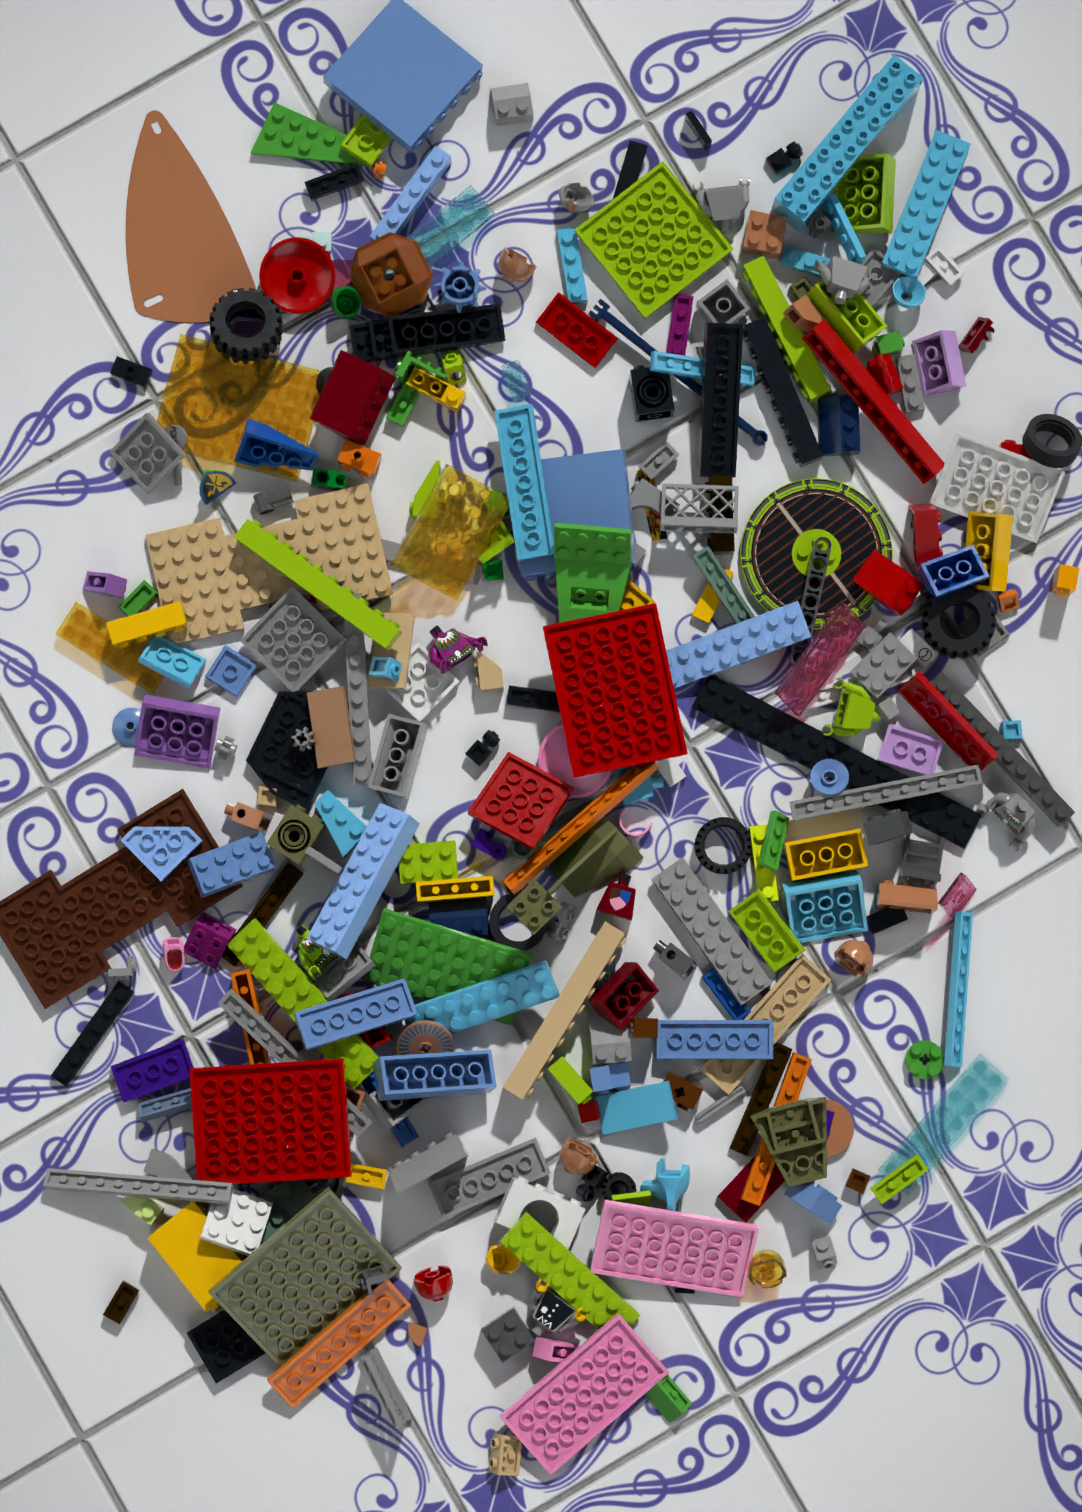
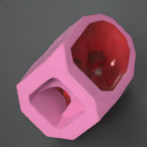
M177 937L163 940L164 963L172 972L181 970L185 963L184 944L182 939Z

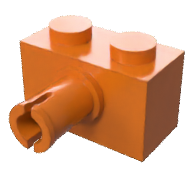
M346 439L337 461L344 470L350 471L353 469L358 471L357 474L361 477L368 478L370 476L373 478L382 455Z

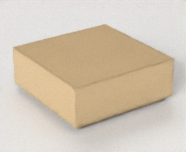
M259 786L257 806L276 808L278 797L273 795L269 788Z

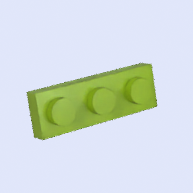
M915 1154L870 1187V1190L878 1201L883 1204L929 1169L918 1154Z

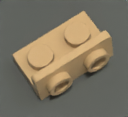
M493 1433V1438L490 1442L492 1449L491 1458L489 1459L490 1472L496 1475L519 1476L522 1442L516 1435Z

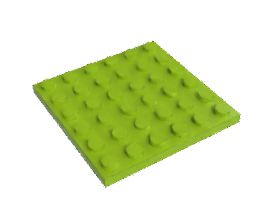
M663 161L574 230L576 235L644 319L648 318L733 251V247Z

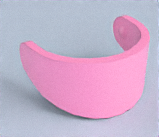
M625 806L619 816V826L621 830L626 835L631 837H639L644 835L653 823H650L647 829L642 833L634 834L628 832L623 827L621 822L623 812H625V809L627 808Z

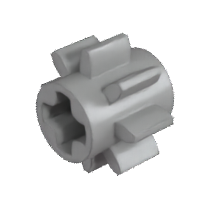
M304 727L303 731L296 729L297 734L291 737L295 739L293 746L298 747L300 745V751L303 752L305 747L312 750L311 745L317 742L313 740L315 732L308 733V728ZM306 737L307 741H301V738Z
M226 736L225 739H218L214 751L218 752V758L225 761L227 757L233 758L238 745L234 744L235 740Z

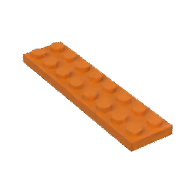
M390 1280L373 1286L371 1288L373 1295L369 1296L368 1293H365L267 1378V1382L292 1409L412 1306Z

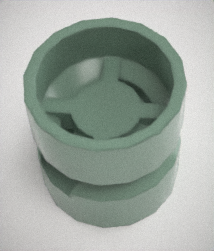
M512 839L511 850L516 857L527 859L534 854L535 850L533 851Z

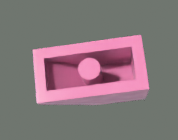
M536 1337L532 1356L546 1361L562 1362L579 1347V1344Z

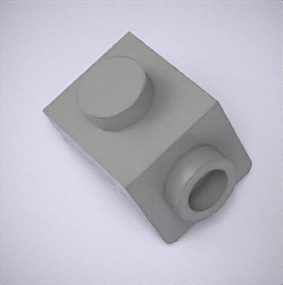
M127 956L128 968L108 969V977H114V981L125 980V976H134V972H137V960H134L133 956Z
M830 1235L811 1240L819 1269H829L837 1264L836 1253Z

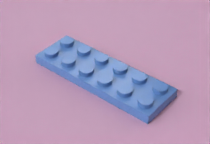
M404 978L295 1012L294 1016L307 1051L417 1016V1011Z
M658 1020L657 1060H773V1020Z

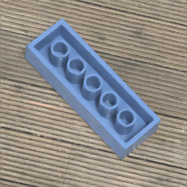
M491 1050L380 1056L374 1062L379 1101L485 1094L492 1092L497 1087Z

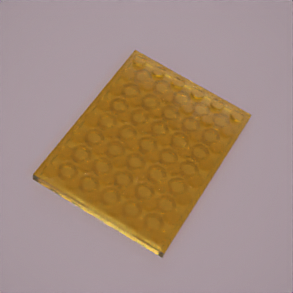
M181 334L157 422L163 429L170 425H179L186 431L188 437L187 444L182 450L187 454L298 482L301 469H289L288 466L270 468V465L252 467L236 462L234 459L248 419L266 424L308 447L314 421L309 418L320 396L316 389V379L321 371L270 357L266 360L261 358L260 362L255 364L254 361H249V364H243V361L234 363L231 357L229 359L224 358L222 352L220 353L216 350L213 342Z

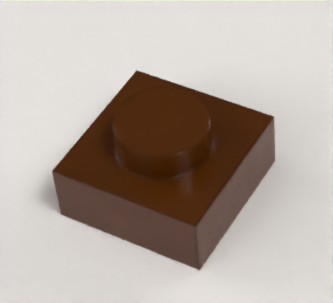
M852 1168L845 1186L863 1194L871 1176Z

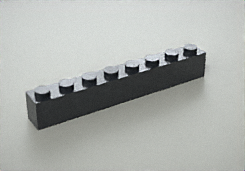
M763 317L743 326V340L745 343L748 342L750 346L748 351L751 359L756 360L758 376L764 379L763 387L766 394L771 396L772 401H770L773 411H777L779 415L777 419L781 429L784 428L787 434L785 440L788 446H792L794 462L796 464L799 463L801 468L821 460L823 454L766 318Z

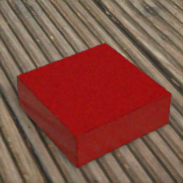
M597 1100L586 1102L585 1104H577L581 1123L601 1119Z

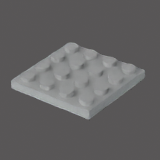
M292 586L240 641L291 692H295L304 686L347 639L295 586Z

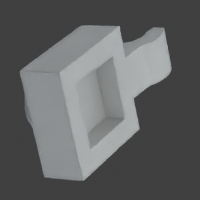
M881 618L873 629L868 625L856 641L871 652L883 638L879 633L886 626L887 622Z

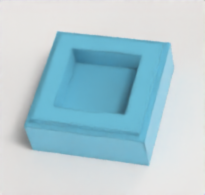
M1021 720L1001 722L1002 736L1007 741L1022 740Z

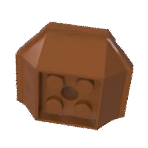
M391 232L356 249L349 272V277L358 291L365 309L386 317L396 316L425 301L434 276L418 242ZM387 270L394 272L395 276L392 281L387 280L385 277Z

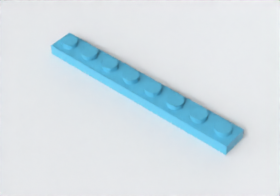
M955 911L944 1066L962 1067L973 913Z

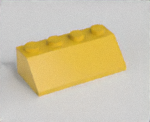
M968 512L965 547L974 545L989 575L988 579L970 585L974 587L973 589L1006 591L1013 515Z

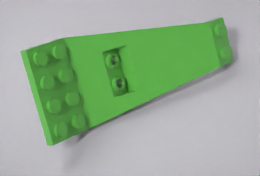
M555 523L554 547L559 623L619 611L632 563V529Z

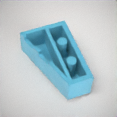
M327 790L318 799L315 806L345 859L357 846L367 826Z

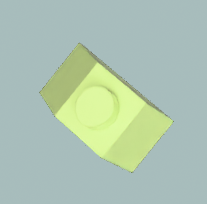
M125 1196L122 1200V1203L149 1225H153L165 1209L151 1198Z

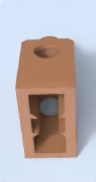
M237 802L236 806L228 803L224 810V814L231 816L232 821L255 831H262L265 835L273 818L263 811Z

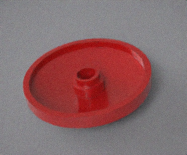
M293 237L282 240L269 249L262 260L259 279L266 298L270 296L280 310L290 314H305L318 309L329 299L335 286L336 272L331 257L321 245L307 238Z

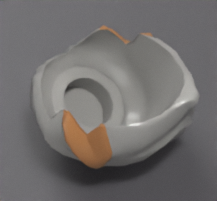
M579 182L568 183L559 190L560 202L570 212H584L595 204L590 190L587 187H581Z

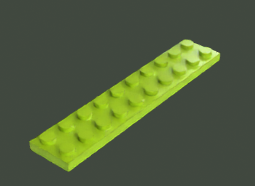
M253 919L227 944L296 1024L295 1012L329 1002L257 919ZM359 1034L317 1047L327 1059L344 1058L346 1081L353 1089L357 1088L375 1071L374 1062L379 1058Z

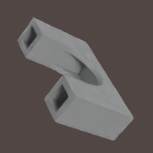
M643 478L640 482L636 481L630 489L633 491L630 495L631 511L644 508L651 510L661 517L662 491ZM675 501L674 504L679 508L680 504ZM671 505L665 510V516H673L676 513V510ZM634 542L636 565L632 567L636 568L647 550Z

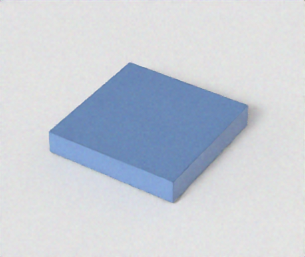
M225 645L205 675V678L238 698L258 665Z

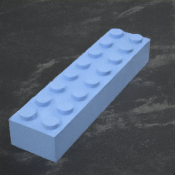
M379 803L307 936L309 941L344 959L348 958L418 828L419 822L409 814Z

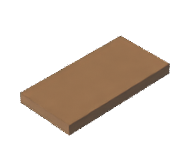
M345 686L307 692L312 732H315L313 739L317 741L314 743L318 768L356 762Z

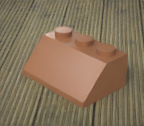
M882 880V883L877 885L875 908L885 909L889 907L904 909L910 912L933 914L938 910L937 889H933L932 885L927 884L914 887L913 883L901 882V885H894V881Z

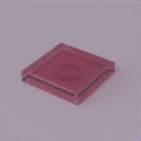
M960 872L938 904L949 917L954 919L955 911L963 909L976 892V887L966 875Z

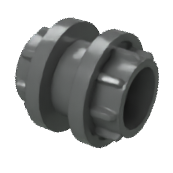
M343 1177L304 1180L307 1193L314 1198L327 1187L340 1198L346 1187L345 1178Z

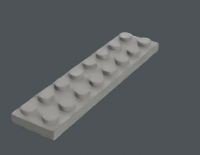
M683 857L651 879L740 1006L772 984Z

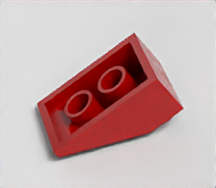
M876 550L872 551L852 579L855 584L892 614L900 616L904 614L924 586L913 575Z

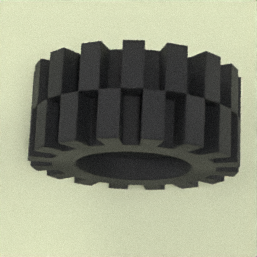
M622 1172L610 1174L602 1184V1196L604 1200L611 1201L613 1195L611 1188L617 1182H621L626 1186V1193H634L637 1190L635 1182L629 1175Z

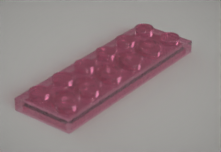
M839 603L774 692L797 716L802 715L866 627L845 603Z

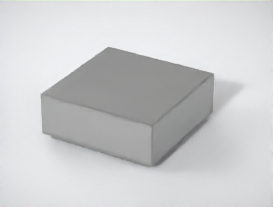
M890 697L875 707L886 723L901 713Z

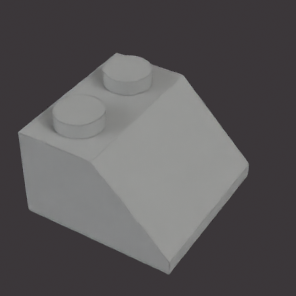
M528 83L491 88L496 126L533 120V108Z

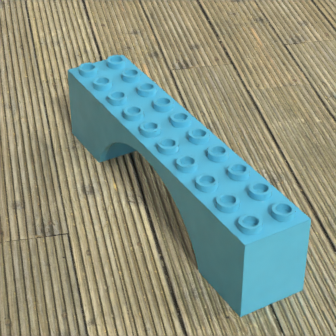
M894 54L777 194L771 210L778 216L788 217L787 223L801 233L807 226V221L816 211L823 207L829 195L832 194L836 186L869 144L890 122L898 117L917 94L924 77Z

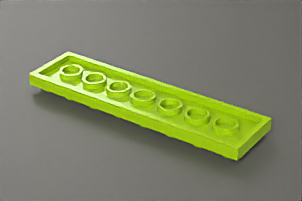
M527 1212L501 1238L500 1242L542 1278L545 1283L549 1282V1286L575 1310L583 1307L580 1313L582 1315L588 1313L589 1315L586 1319L598 1330L617 1313L622 1316L629 1326L639 1318L640 1314L595 1273L590 1272V1269Z

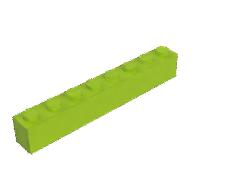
M764 255L743 265L741 275L744 281L749 283L751 287L749 290L753 299L757 298L760 304L758 309L762 316H766L769 328L776 336L775 342L779 350H783L785 354L783 356L787 366H791L793 370L792 377L796 383L799 382L802 388L800 392L804 400L807 399L811 403L830 394L831 388L812 350L802 339L804 336L802 330L794 328L783 314L790 306Z

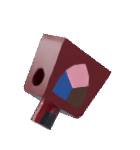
M620 873L618 883L609 882L596 910L631 921L636 889L629 887L632 876Z

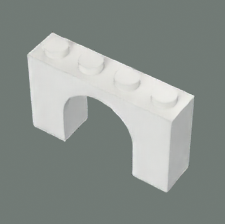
M518 1176L517 1179L512 1177L494 1221L511 1229L519 1220L522 1210L527 1204L536 1200L547 1201L553 1205L556 1213V1220L551 1234L569 1249L585 1212V1208L581 1206L582 1202L573 1198L570 1201L566 1200L564 1195L557 1191H553V1194L547 1192V1188L536 1183L535 1186L528 1184L529 1180Z

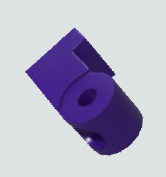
M480 828L471 845L496 860L504 858L507 853L506 846L503 843H496L487 838L485 835L488 831Z

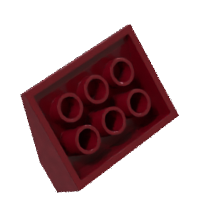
M340 350L309 419L344 439L365 446L396 377L373 364Z

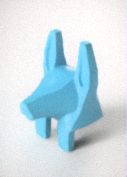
M661 1158L656 1166L657 1179L643 1181L640 1192L650 1190L652 1196L667 1202V1210L679 1212L680 1198L687 1191L690 1183V1165L682 1164L681 1170H666V1158Z

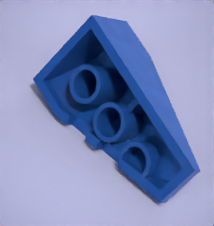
M248 419L242 432L234 461L252 467L270 465V468L288 466L289 469L313 470L319 453L266 424Z

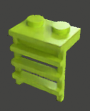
M500 517L468 538L479 554L478 559L483 564L514 543L513 535Z

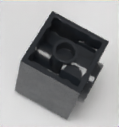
M644 365L633 367L630 370L629 381L635 422L673 417L675 409L670 374L650 371V367L645 368ZM653 393L656 397H649L648 394Z

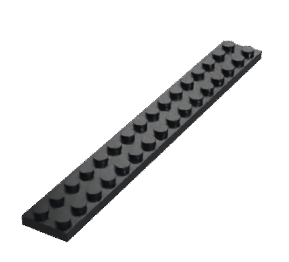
M714 675L707 676L691 707L812 770L816 763L825 759H834L841 762L849 773V781L846 786L849 790L910 778L831 736L824 735V732ZM939 792L877 804L889 811L901 809V812L907 811L910 822L939 837L945 838V840L962 849H965L982 816Z

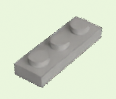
M915 354L896 357L898 375L904 387L901 392L905 414L924 411L925 406Z

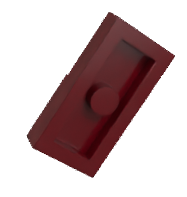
M978 317L958 345L959 349L967 353L976 351L982 340H989L986 332L994 333L995 330L991 327L993 322L989 318Z

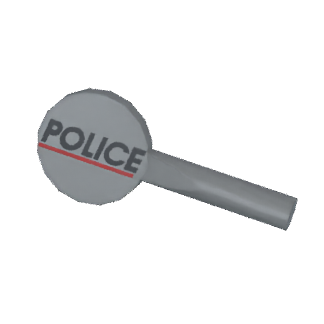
M170 425L164 429L181 449L186 446L188 437L186 431L181 426ZM179 462L173 469L175 486L182 485L181 462Z

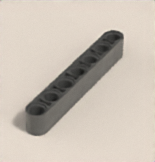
M826 537L818 538L813 544L800 603L803 615L811 618V624L808 626L811 636L814 631L831 552V541ZM819 541L826 542L827 549L825 551L818 549L817 544ZM815 560L823 562L821 570L814 568L813 562ZM812 578L819 581V587L816 589L811 588L809 585V581ZM807 597H812L815 600L814 607L806 606L805 600ZM812 637L807 639L805 645H800L799 643L791 645L789 662L792 666L800 667L807 662ZM795 653H800L803 656L802 663L797 664L793 661Z

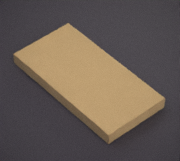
M383 613L385 614L383 618L388 622L392 619L400 625L398 629L402 634L389 651L373 640L370 667L373 656L391 657L402 663L398 681L368 675L367 686L369 688L406 690L415 615Z

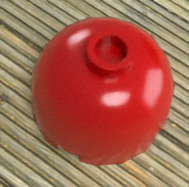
M438 1266L439 1270L431 1271L430 1267L415 1274L414 1284L420 1296L434 1302L444 1299V1296L451 1291L453 1286L452 1272L448 1266Z

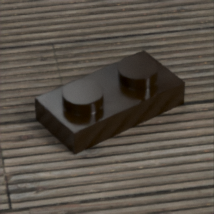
M123 1280L103 1315L120 1325L140 1289Z

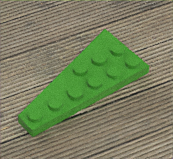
M275 102L251 150L252 155L261 154L271 157L279 156L290 159L345 163L347 165L358 163L359 166L369 167L340 148L341 143L347 136L346 134Z

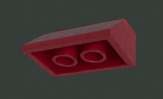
M625 962L588 1002L600 1017L622 1031L659 992V989L637 962Z

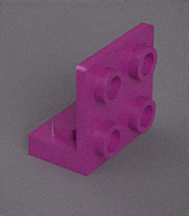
M202 912L195 921L184 945V953L216 969L227 944L235 935L237 929Z

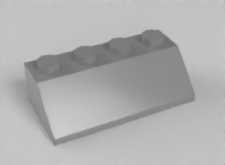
M392 714L387 715L368 788L404 799L409 798L428 729L427 724Z

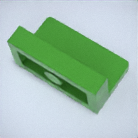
M668 1374L645 1393L669 1423L681 1416L692 1404Z

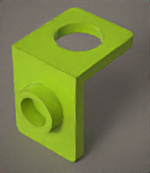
M454 350L441 354L448 383L455 385L466 382L467 378L460 351ZM454 372H460L461 377L458 379H452L451 374Z

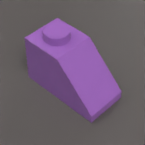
M87 571L83 590L110 597L123 598L127 579L110 573Z

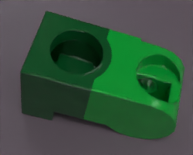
M313 468L311 487L333 490L345 489L348 474L334 470Z

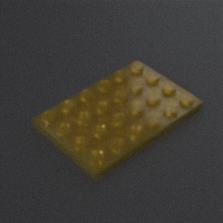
M446 464L391 566L457 600L479 561V555L483 554L507 511L510 498Z

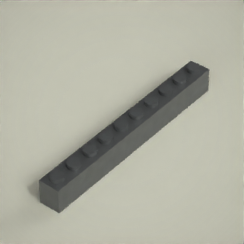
M943 672L931 682L941 695L954 706L959 714L993 747L999 755L994 761L1057 827L1062 826L1075 811Z

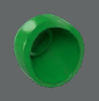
M340 286L334 289L331 294L332 310L342 319H349L355 316L361 306V298L358 291L350 286Z

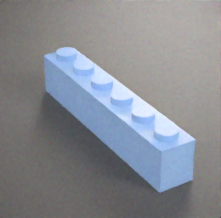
M435 145L370 235V241L389 232L398 235L401 233L451 164V156Z

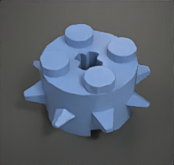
M462 261L459 263V266L452 267L451 270L443 267L444 275L441 283L434 284L435 288L442 290L443 298L440 304H448L455 307L457 313H460L462 308L472 305L475 307L479 306L476 300L478 294L486 290V287L478 282V276L481 271L479 269L471 271L468 267L464 266ZM458 285L463 286L462 290H458Z

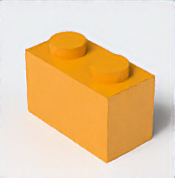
M1060 564L1054 570L1050 592L1062 598L1071 595L1076 590L1080 568Z

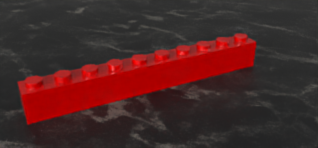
M825 319L802 337L923 484L935 477L943 469L945 463Z

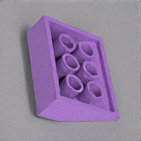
M145 694L141 706L134 755L210 768L221 708Z

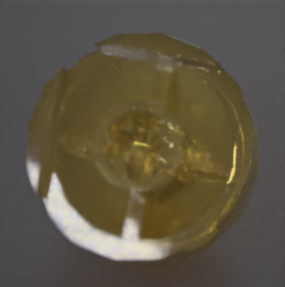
M761 1250L752 1256V1261L748 1266V1278L753 1285L759 1284L761 1288H774L782 1283L784 1277L786 1278V1264L779 1253L773 1250Z

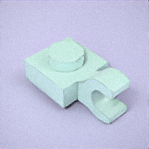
M312 232V238L299 236L313 240L328 253H331L330 232Z

